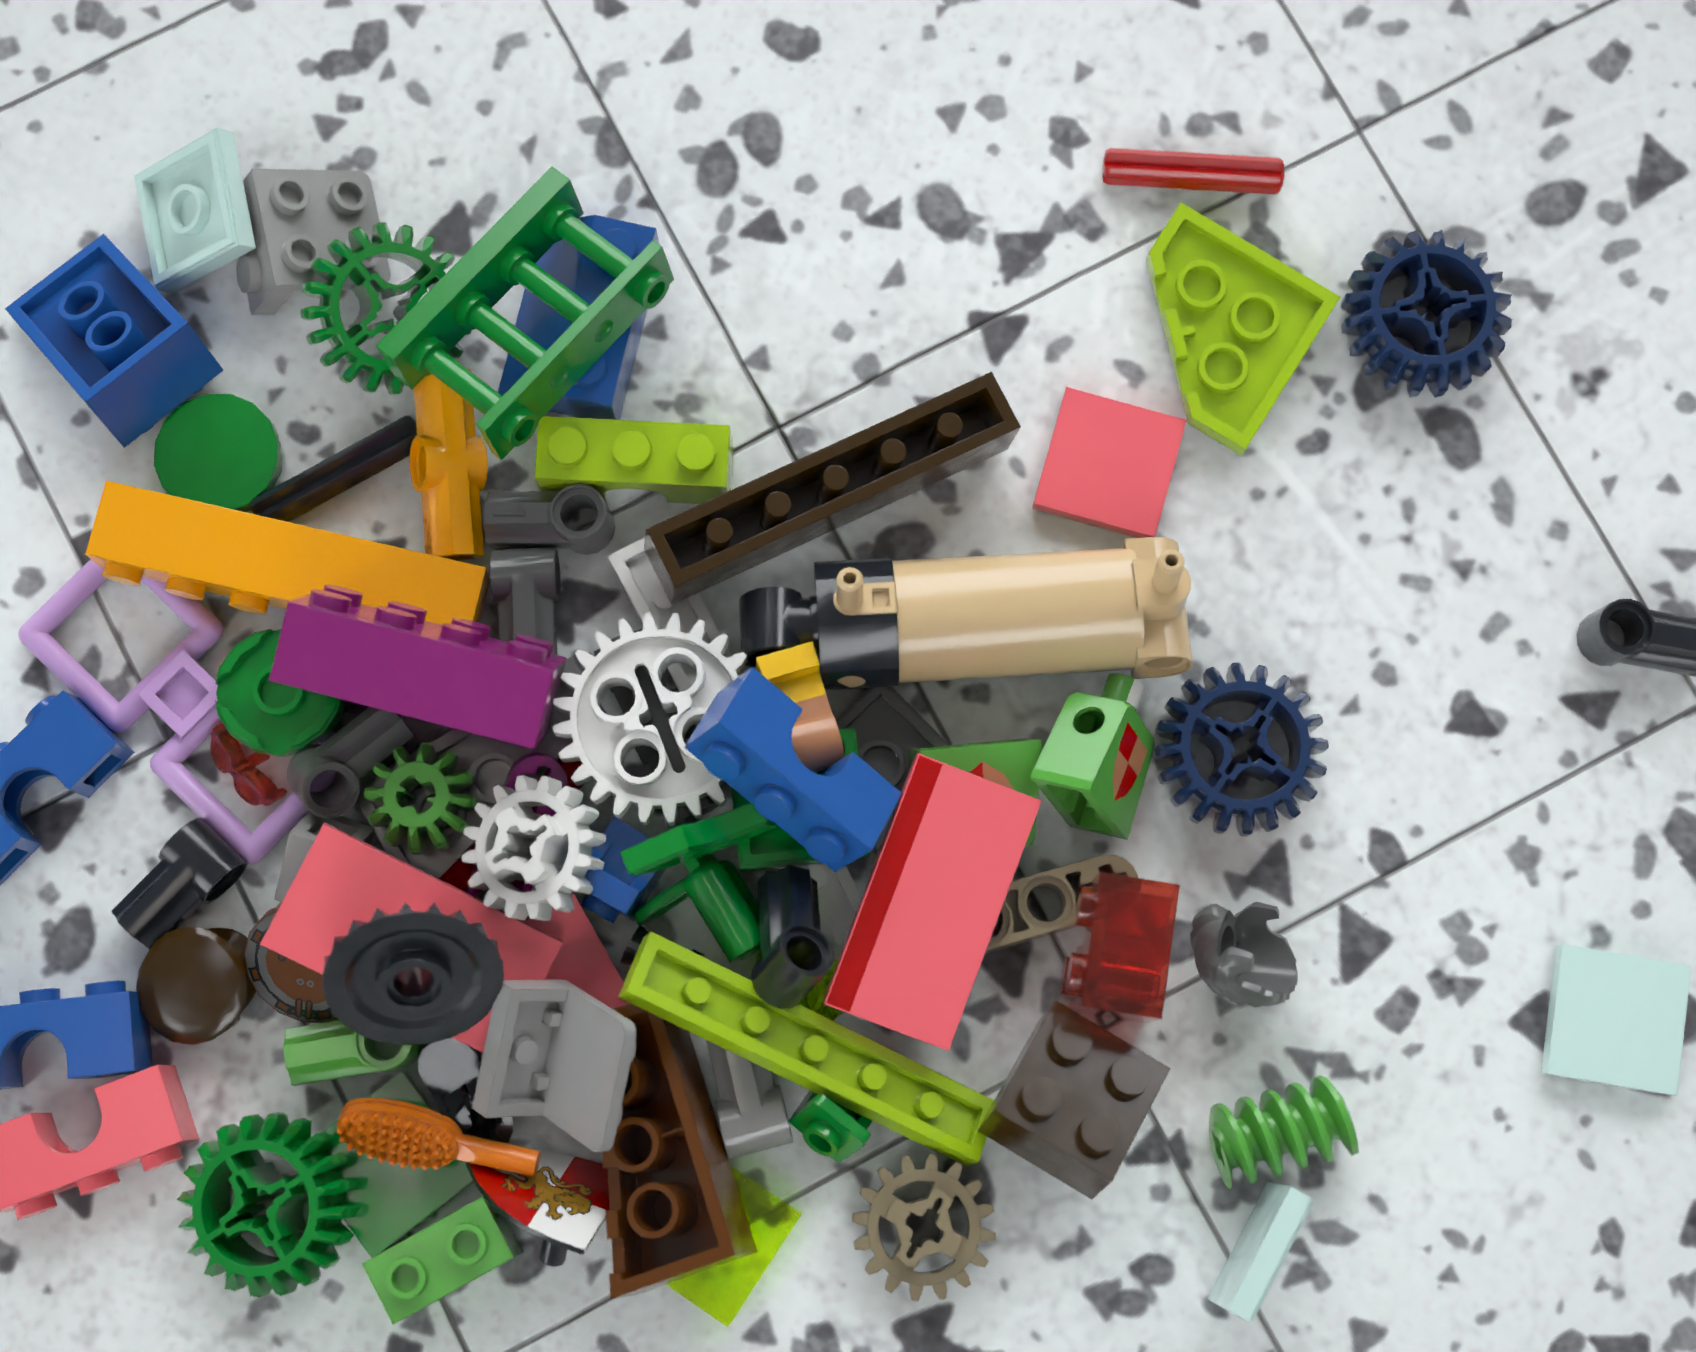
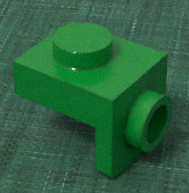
M810 1090L788 1121L802 1133L804 1141L811 1149L820 1155L831 1157L838 1164L864 1147L871 1136L867 1129L872 1120L831 1101L823 1094H816Z

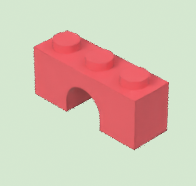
M155 1065L94 1088L101 1109V1127L94 1141L81 1151L73 1150L62 1141L52 1113H29L0 1124V1213L15 1211L17 1220H22L57 1207L54 1195L78 1186L80 1195L84 1196L118 1184L121 1181L117 1171L141 1162L144 1172L182 1159L183 1155L180 1147L200 1139L176 1066Z

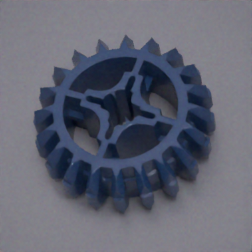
M1416 229L1408 233L1403 245L1392 237L1385 240L1381 246V254L1370 251L1365 255L1361 262L1363 270L1353 271L1347 282L1348 287L1353 292L1346 293L1341 301V309L1351 314V316L1345 318L1341 325L1342 333L1359 336L1349 347L1350 356H1361L1367 353L1371 358L1364 367L1365 376H1371L1381 368L1388 373L1384 380L1386 390L1394 389L1400 380L1407 381V392L1410 398L1417 397L1425 384H1427L1430 392L1436 398L1443 396L1447 392L1449 383L1458 391L1463 390L1472 382V375L1483 377L1492 367L1490 358H1497L1505 348L1506 342L1500 336L1505 335L1510 330L1513 319L1501 313L1511 304L1512 295L1494 292V289L1503 280V272L1486 274L1482 270V267L1488 260L1487 252L1477 254L1474 259L1464 254L1467 249V238L1458 239L1452 248L1445 246V237L1442 230L1434 232L1428 243L1425 244ZM1406 275L1408 285L1403 291L1404 299L1395 300L1391 307L1380 308L1382 287L1391 280ZM1440 280L1449 284L1455 291L1446 288ZM1417 307L1427 309L1422 317L1417 313ZM1430 311L1435 316L1436 320L1434 322L1425 320L1426 314ZM1470 320L1471 330L1467 345L1456 352L1446 354L1444 344L1449 339L1448 329L1455 328L1460 321ZM1394 337L1407 340L1412 345L1413 350L1402 345Z
M1232 663L1228 667L1227 683H1225L1220 672L1215 667L1206 669L1203 673L1205 689L1198 682L1188 679L1181 686L1183 695L1188 703L1171 697L1165 704L1164 708L1168 714L1178 722L1160 720L1155 727V733L1173 741L1171 744L1156 746L1153 750L1154 759L1160 761L1173 760L1174 764L1173 767L1162 771L1158 775V780L1162 785L1179 780L1183 787L1170 799L1171 803L1178 807L1187 801L1189 797L1195 800L1198 804L1189 817L1195 824L1201 822L1207 816L1209 810L1215 812L1213 831L1218 834H1223L1227 830L1232 816L1236 818L1237 830L1242 837L1253 833L1255 815L1266 832L1273 831L1279 826L1276 809L1289 820L1296 818L1300 815L1301 811L1293 796L1300 800L1311 801L1317 795L1315 787L1304 777L1321 778L1327 771V767L1324 764L1309 758L1310 755L1323 753L1329 748L1328 740L1309 737L1310 731L1323 724L1322 716L1320 714H1313L1303 718L1299 710L1308 704L1310 696L1303 692L1298 694L1292 701L1287 698L1284 693L1290 687L1291 679L1286 675L1281 676L1272 687L1265 685L1268 677L1266 666L1258 665L1251 674L1250 681H1245L1244 669L1241 663ZM1226 701H1242L1256 705L1252 714L1241 723H1232L1220 716L1213 720L1202 713L1206 708ZM1274 719L1282 728L1288 743V768L1281 764L1283 757L1278 755L1268 742L1267 732ZM1255 726V730L1248 739L1250 744L1246 750L1248 755L1254 758L1253 763L1249 756H1247L1226 773V768L1233 759L1231 757L1234 751L1232 743L1240 736L1243 737ZM1192 730L1201 735L1199 742L1204 744L1214 757V767L1208 782L1200 775L1192 758ZM1228 736L1230 737L1232 743L1227 740ZM1239 775H1249L1261 782L1267 778L1279 786L1272 794L1258 799H1237L1224 795L1228 786Z

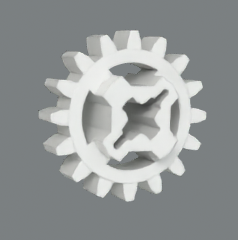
M524 775L517 776L515 791L503 785H496L493 787L497 803L493 807L477 803L474 807L478 815L483 819L480 827L473 826L465 827L464 835L476 840L475 850L461 855L462 862L477 865L479 870L468 881L470 888L488 890L483 904L489 908L499 910L505 908V916L525 921L529 914L530 919L549 921L551 919L552 907L555 910L570 913L574 910L573 899L570 895L573 891L591 894L593 891L590 882L585 878L587 870H602L604 867V862L592 856V847L606 842V835L590 831L589 825L599 816L597 809L585 805L579 806L584 793L568 786L562 788V781L542 776L539 782ZM547 805L557 814L554 816L545 814L541 816L540 814L533 813L531 807ZM514 880H525L526 883L534 885L536 890L522 892L514 887L511 882Z

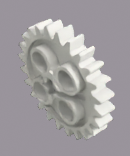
M648 612L644 616L643 631L634 633L625 619L618 620L620 639L612 642L600 631L596 632L595 638L601 652L594 657L587 652L577 650L575 655L581 666L585 669L582 675L573 673H562L561 675L563 683L573 690L574 694L573 697L554 699L553 705L557 710L570 715V720L560 722L552 727L557 737L573 739V743L558 753L563 763L582 761L583 764L575 771L571 779L576 786L586 784L592 780L597 782L590 796V800L595 805L606 800L611 794L615 796L613 814L617 818L621 819L633 804L638 806L639 819L642 825L647 826L649 824L654 809H663L669 825L674 826L677 820L678 807L686 805L691 814L698 820L702 818L700 799L708 796L721 807L726 804L720 788L724 780L712 775L699 759L684 748L686 745L684 743L685 734L692 725L701 721L717 693L739 677L738 673L747 663V656L744 652H741L726 659L723 654L729 643L728 635L723 633L710 643L704 641L706 626L703 620H699L689 633H685L681 629L679 614L672 613L666 629H657L651 612ZM673 663H687L696 670V681L692 687L685 691H669L661 684L662 673ZM639 666H645L648 669L663 710L666 713L676 711L678 713L669 719V724L685 763V770L682 773H676L673 770L657 728L654 725L643 727V724L651 720V712L635 674V670ZM616 686L628 687L634 691L636 696L631 710L621 716L607 715L601 711L600 707L601 699L605 692ZM642 745L652 747L659 753L660 757L658 766L653 773L639 778L625 772L623 765L625 756L631 749Z

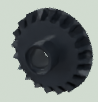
M405 902L399 913L389 915L377 908L371 921L366 923L353 920L346 936L335 937L330 955L324 958L323 992L333 1014L348 1028L362 1036L397 1045L429 1044L467 1031L490 1012L493 1003L503 988V960L500 957L497 940L487 937L482 923H467L461 910L450 915H444L436 904L433 903L425 912H414Z

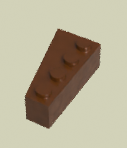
M631 1003L613 1009L634 1023L636 1028V1052L629 1068L622 1102V1119L616 1130L613 1147L610 1151L602 1152L603 1168H607L610 1206V1210L605 1211L607 1239L612 1240L613 1273L609 1274L610 1299L637 1295L757 1253L689 1031Z

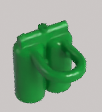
M710 853L684 861L690 874L649 900L634 913L638 926H641L663 915L690 897L729 963L735 962L738 959L743 960L761 950L759 905L735 865L728 860L718 861Z

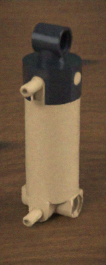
M1165 537L1127 538L1124 540L1123 548L900 561H892L891 558L814 562L815 594L809 595V598H803L800 592L786 587H763L748 591L739 599L741 652H744L747 656V663L745 665L756 669V657L813 641L819 659V672L825 690L898 686L899 683L1121 670H1131V677L1134 679L1161 678L1184 673L1193 666L1185 607L1191 588V578L1184 567V558L1179 553L1178 543L1173 539Z

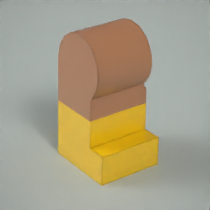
M812 641L756 657V670L803 709L792 729V744L802 764L810 771L819 773L844 758L845 755L839 728L831 711L820 676V664Z

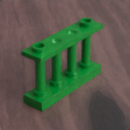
M553 166L376 345L394 376L411 390L425 376L433 374L484 414L476 423V426L492 454L501 461L514 447L523 445L532 437L539 421L646 309H651L662 301L669 289V285L675 280L664 249L656 241L652 240L633 260L581 222L579 218L584 212L571 180ZM566 241L616 278L591 305L535 264L556 242ZM521 284L572 323L547 350L492 309L513 286ZM477 329L528 368L503 396L448 354L470 330Z

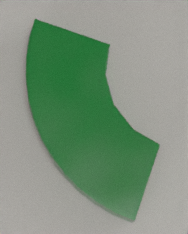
M748 803L712 818L680 825L623 850L620 854L628 874H633L634 876L643 875L676 866L681 863L679 859L681 856L686 861L707 853L711 854L774 829L778 825L763 817L752 803Z

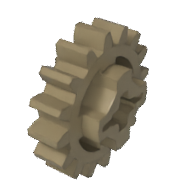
M928 1153L924 1162V1168L915 1169L910 1157L904 1155L901 1156L900 1166L902 1173L893 1176L889 1170L881 1166L877 1169L879 1178L883 1183L879 1191L864 1186L860 1190V1194L871 1205L869 1212L859 1211L852 1214L853 1222L867 1226V1234L854 1240L853 1244L855 1250L871 1249L874 1254L864 1267L868 1275L876 1273L883 1268L889 1273L885 1283L886 1291L892 1293L903 1281L909 1283L912 1301H919L923 1286L928 1285L933 1286V1290L940 1300L945 1299L947 1296L945 1281L954 1278L960 1285L967 1288L971 1285V1282L964 1270L969 1263L986 1267L988 1260L977 1250L979 1242L994 1241L996 1233L981 1227L980 1219L993 1213L994 1208L990 1203H975L973 1197L983 1186L979 1179L969 1181L964 1185L958 1181L962 1170L960 1163L955 1161L943 1173L938 1171L936 1154ZM912 1182H934L927 1194L921 1198L904 1201L893 1195L897 1189ZM955 1195L960 1199L967 1215V1237L953 1230L948 1210L954 1201ZM940 1198L935 1208L937 1213L934 1217V1223L941 1230L939 1236L935 1240L925 1236L919 1244H915L911 1253L907 1254L912 1245L910 1239L913 1235L912 1228L906 1223L907 1217L911 1213L917 1216L924 1215L927 1209H932L936 1200ZM880 1215L895 1224L900 1242L892 1258L887 1254L880 1240ZM942 1252L954 1258L949 1264L937 1270L928 1272L913 1271L921 1258Z

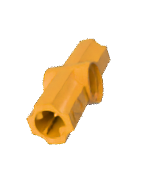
M433 374L427 375L414 387L417 436L412 441L409 457L412 485L416 492H421L425 553L456 561L478 559L484 556L480 492L484 489L488 473L486 446L483 439L475 434L474 407Z

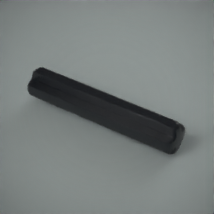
M410 415L403 416L257 496L250 502L253 514L290 522L410 456L412 441L417 436L415 419Z

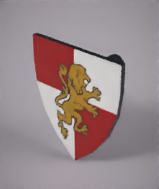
M541 1151V1161L537 1175L532 1177L466 1162L467 1169L477 1189L494 1209L520 1229L543 1239L539 1258L548 1266L556 1267L562 1265L566 1260L567 1250L584 1255L606 1220L605 1211L610 1210L607 1168H603L602 1163L569 1154Z

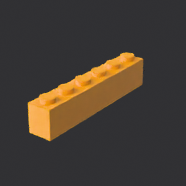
M107 480L85 554L99 567L103 568L102 576L109 580L132 586H140L143 577L167 582L165 591L171 594L194 600H203L205 592L230 597L229 606L262 615L267 613L268 606L286 610L288 601L310 594L311 589L323 590L324 585H334L362 593L361 604L376 608L378 606L387 607L388 602L393 601L427 610L425 621L443 625L444 623L451 624L452 618H460L480 623L490 583L486 567Z

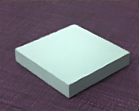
M215 128L134 175L154 286L158 291L174 293L256 248L233 132Z
M1565 944L1556 945L1541 1074L1677 1096L1691 966Z
M1267 1182L1207 1300L1247 1322L1254 1320L1313 1205V1202H1311L1313 1198L1292 1186Z

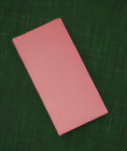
M324 822L260 945L323 975L324 958L330 955L335 937L346 936L353 920L367 923L371 921L377 908L389 915L399 913L405 902L414 912H425L435 903L444 915H450L461 910L467 923L483 924L487 937L497 940L500 957L503 960L504 980H545L563 945V940L522 920L506 917L504 911L489 908L483 904L484 901ZM492 1009L476 1025L451 1038L483 1053Z

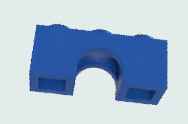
M751 667L717 693L684 748L699 759L712 775L724 780L752 803L763 817L775 822L805 847L811 857L824 863L832 871L837 872L872 851L902 793L854 752H851L819 774L806 768L797 757L792 744V729L803 709L755 668Z
M63 690L56 697L49 696L40 701L28 713L25 719L27 726L10 742L0 743V886L42 845L26 828L21 817L22 799L31 785L40 779L55 776L70 791L89 798L135 753L77 697Z
M105 981L85 984V996L61 999L60 988L28 990L19 992L20 1004L0 1006V1090L23 1087L22 1061L24 1053L36 1037L46 1032L55 1035L64 1046L67 1057L68 1079H95L128 1075L153 1066L150 1025L140 1011L138 992L126 991V981Z

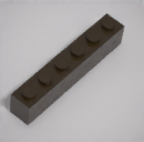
M989 372L647 528L644 551L671 605L1008 450L1021 426L992 372Z

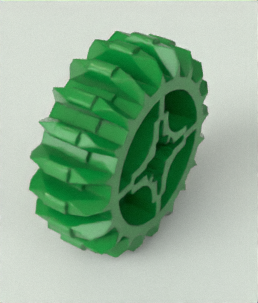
M379 222L373 225L371 233L372 243L361 227L353 228L348 232L352 251L338 239L329 242L327 249L336 265L322 258L313 260L311 268L316 274L324 278L325 282L323 284L308 281L303 284L302 292L307 296L319 298L320 303L319 306L303 308L300 313L301 318L305 320L320 318L322 329L309 333L306 339L310 345L321 343L325 340L329 341L332 348L323 353L320 358L323 366H331L343 358L346 360V363L341 369L339 376L342 382H352L359 372L363 370V390L372 393L376 392L382 375H384L386 389L390 395L402 393L404 383L394 376L385 360L370 356L359 348L367 339L373 338L378 333L387 334L395 326L392 318L367 327L369 323L378 317L376 313L382 308V303L378 299V293L381 292L382 300L407 292L398 301L399 305L393 310L394 317L398 320L397 324L418 303L420 298L427 292V288L430 291L446 274L444 270L453 264L455 257L451 252H447L438 256L435 260L432 259L430 254L435 248L436 239L431 235L423 237L415 248L412 247L414 234L413 228L409 225L400 226L392 242L387 223ZM377 257L394 259L406 264L415 273L398 285L387 283L377 272L371 274L362 264V261ZM348 277L354 284L351 289L359 300L360 311L358 317L348 326L349 329L346 331L340 316L339 301L343 284ZM456 344L448 354L454 359L460 358L463 349L459 344Z
M282 1112L268 1114L265 1120L259 1114L245 1116L240 1121L239 1127L236 1124H229L219 1128L216 1131L218 1142H205L197 1148L203 1164L190 1165L183 1172L195 1184V1189L182 1192L177 1198L184 1205L192 1206V1216L185 1218L178 1227L185 1231L195 1230L198 1236V1240L193 1242L187 1253L194 1256L208 1253L210 1258L204 1274L214 1277L226 1272L225 1289L237 1291L245 1288L247 1285L250 1296L254 1297L268 1295L272 1289L279 1296L296 1291L298 1283L307 1286L317 1282L321 1277L320 1267L327 1269L335 1266L341 1258L334 1245L341 1246L347 1244L354 1236L341 1221L355 1217L360 1210L355 1204L345 1202L344 1192L356 1188L359 1181L351 1177L341 1179L338 1169L345 1165L349 1156L343 1152L328 1156L327 1151L333 1135L321 1132L311 1137L312 1121L301 1118L289 1123L288 1115ZM259 1150L269 1151L281 1156L298 1173L290 1177L281 1175L272 1162L265 1163ZM231 1188L234 1192V1202L232 1207H230ZM285 1191L273 1200V1205L268 1207L266 1214L253 1217L265 1208V1204L272 1198L271 1194ZM308 1198L309 1216L306 1224L303 1216V1206ZM248 1231L256 1234L263 1242L265 1248L273 1247L278 1257L269 1256L256 1250L244 1240L241 1234Z

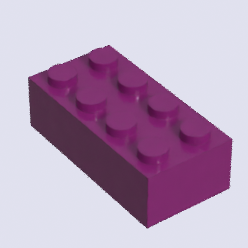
M324 585L323 590L311 589L310 594L288 601L269 681L535 749L547 734L554 710L553 702L558 695L561 675L567 657L552 654L553 643L526 635H516L515 641L510 640L508 642L489 637L491 627L466 619L452 618L451 624L444 623L443 625L425 621L427 610L405 603L389 601L387 607L378 606L377 608L361 604L362 593L334 585Z

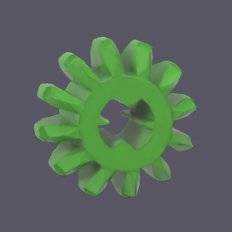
M422 742L417 749L416 760L413 762L409 752L404 747L399 746L393 750L394 759L398 765L397 769L392 771L382 763H377L373 768V772L386 782L384 788L373 786L364 790V797L369 801L384 803V805L372 811L367 819L370 825L374 827L390 824L383 840L392 847H396L407 837L409 852L414 855H421L425 849L427 835L429 834L435 847L440 851H444L449 848V839L444 831L447 826L450 825L461 834L464 833L465 827H470L466 821L456 816L458 809L474 810L478 799L468 794H459L458 792L469 787L475 781V778L469 770L453 773L459 757L451 750L441 754L435 761L434 746L428 742ZM418 785H423L429 791L436 792L435 798H427V801L432 806L424 813L407 804L408 799H416L411 794V791Z

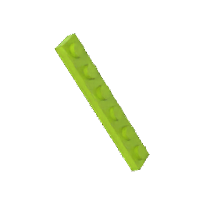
M652 931L642 939L618 996L619 998L816 1094H823L831 1101L967 1167L979 1163L987 1136L977 1130L994 1100L800 1004L790 1009H779L771 1006L759 997L753 988L751 980Z

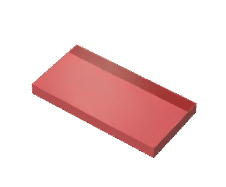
M916 753L822 1002L830 1007L949 1051L1042 801Z

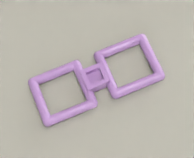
M90 559L21 626L18 633L19 640L111 731L115 733L126 732L151 708L176 732L152 756L150 760L151 770L199 818H203L247 863L256 864L260 862L309 813L296 794L292 792L252 833L182 764L222 724L218 717L215 700L217 701L216 692L218 687L215 684L216 679L198 662L222 637L224 632L222 623L199 600L171 594L165 591L167 582L143 577L142 581L192 631L118 702L50 635L107 580V578L102 576L103 568ZM331 732V734L328 736V738H326L325 740H323V741L320 742L319 744L324 743L326 740H328V739H329L331 736H333L335 733H334V732ZM326 770L317 774L311 782L310 791L320 792L329 788L334 782L336 771Z

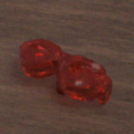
M223 723L212 729L210 742L212 759L219 771L231 774L234 788L244 801L253 806L261 804L269 806L286 796L288 791L285 788L281 787L278 789L263 772L256 768V766L269 760L270 755L255 752L245 758L238 740L230 735Z

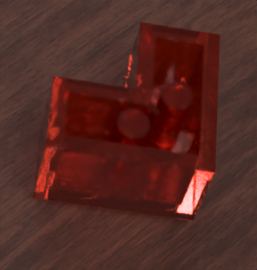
M1099 872L1093 878L1092 888L1081 886L1076 908L1075 926L1086 927L1084 943L1077 947V953L1072 952L1070 957L1065 956L1060 983V995L1070 996V1009L1077 1013L1139 1023H1148L1162 1019L1179 884Z

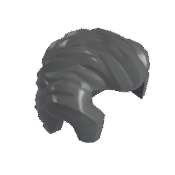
M1254 902L1233 915L1230 910L1218 904H1209L1194 916L1192 920L1193 930L1190 933L1195 964L1200 977L1215 994L1227 998L1231 1002L1248 1004L1255 1008L1277 1005L1285 1002V1000H1289L1290 993L1295 990L1298 981L1297 960L1286 937L1271 931L1267 925V920L1279 919L1280 913L1276 906Z

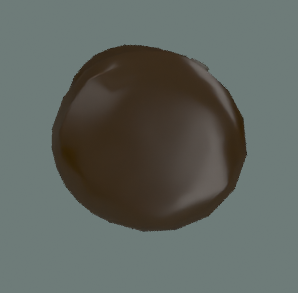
M185 927L175 929L158 939L147 952L139 968L136 984L140 1011L151 1028L171 1042L196 1045L211 1041L234 1027L240 1021L241 1013L256 993L247 976L244 960V949L248 938L242 933L228 928L204 929L201 927Z

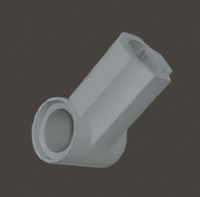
M706 1040L720 1097L719 1100H716L717 1114L729 1159L793 1143L780 1084H774L772 1072Z

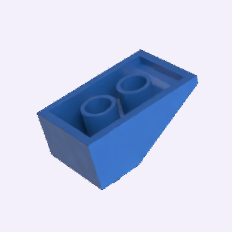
M104 233L5 308L8 314L124 448L140 435L149 431L158 421L190 396L199 392L208 382L224 371L189 323Z

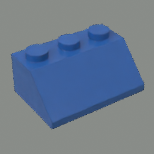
M599 215L579 218L581 222L633 260L652 240L659 244L657 230L654 227ZM564 240L556 242L535 263L590 305L616 279ZM525 288L515 327L547 350L572 323ZM648 309L632 323L549 412L577 418L620 420ZM507 354L498 393L502 396L528 370L527 367L510 354Z

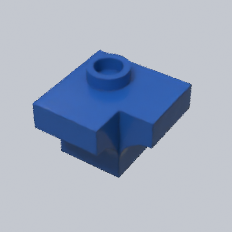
M613 816L603 833L606 835V842L592 847V856L604 862V867L602 870H587L585 878L590 882L593 891L591 894H586L580 904L614 924L619 914L634 922V913L646 903L666 869L637 876L628 874L620 852L651 838Z

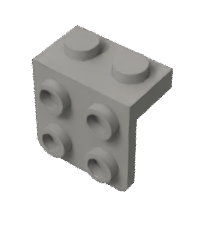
M250 170L244 178L243 184L256 248L239 257L236 274L240 290L243 293H247L251 315H275L295 290H302L304 283L312 281L324 284L325 279L313 271L311 264L313 260L322 258L336 265L327 249V244L332 240H340L352 251L348 232L353 228L361 227L372 243L371 233L373 225L380 221L372 183L367 174L362 171ZM377 257L362 261V264L371 274L377 272L381 278L387 283L389 282L391 273L387 258ZM348 277L343 284L342 290H352L351 287L354 284Z
M504 980L503 988L492 1006L472 1108L485 1118L543 1115L593 1152L610 1151L614 1144L617 1127L622 1119V1102L630 1064L636 1052V1028L634 1023L567 980Z

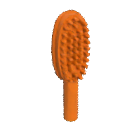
M356 1098L349 1101L342 1108L337 1122L336 1132L340 1136L339 1142L341 1144L345 1142L348 1151L356 1149L358 1150V1156H362L365 1153L368 1155L367 1158L369 1160L375 1157L379 1158V1163H383L386 1160L389 1161L391 1166H394L395 1163L400 1164L401 1168L411 1165L413 1170L417 1167H422L423 1170L433 1167L434 1170H438L439 1167L446 1166L455 1159L535 1177L541 1161V1151L463 1134L459 1125L451 1118L429 1108L404 1101L385 1098Z

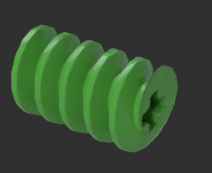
M1323 1076L1314 1077L1310 1081L1309 1093L1301 1084L1296 1082L1289 1084L1285 1088L1284 1100L1276 1091L1266 1090L1260 1095L1259 1108L1251 1098L1246 1096L1240 1097L1235 1102L1234 1116L1226 1105L1221 1103L1213 1105L1210 1109L1209 1137L1211 1148L1221 1178L1229 1189H1232L1233 1168L1239 1167L1250 1184L1257 1182L1259 1161L1264 1160L1277 1177L1283 1174L1284 1154L1290 1153L1299 1168L1303 1170L1308 1168V1148L1315 1146L1326 1163L1332 1162L1334 1159L1333 1141L1340 1139L1351 1156L1359 1152L1355 1126L1347 1105L1340 1092Z

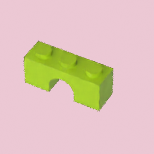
M544 416L538 423L534 478L541 491H560L569 485L583 484L597 490L604 500H606V491L641 489L664 495L668 503L702 504L731 490L733 459L730 425Z

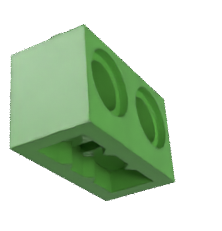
M483 1196L367 1260L362 1265L392 1324H395L524 1253L507 1218L497 1212Z

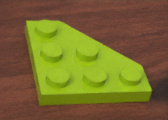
M1181 202L1149 251L1146 262L1188 424L1242 456L1336 306L1340 296Z

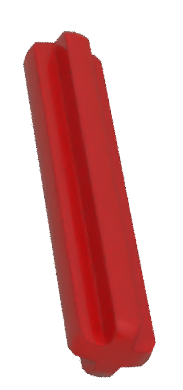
M1109 148L1104 154L1102 163L1103 182L1107 185L1275 195L1280 192L1285 177L1284 161L1276 157Z

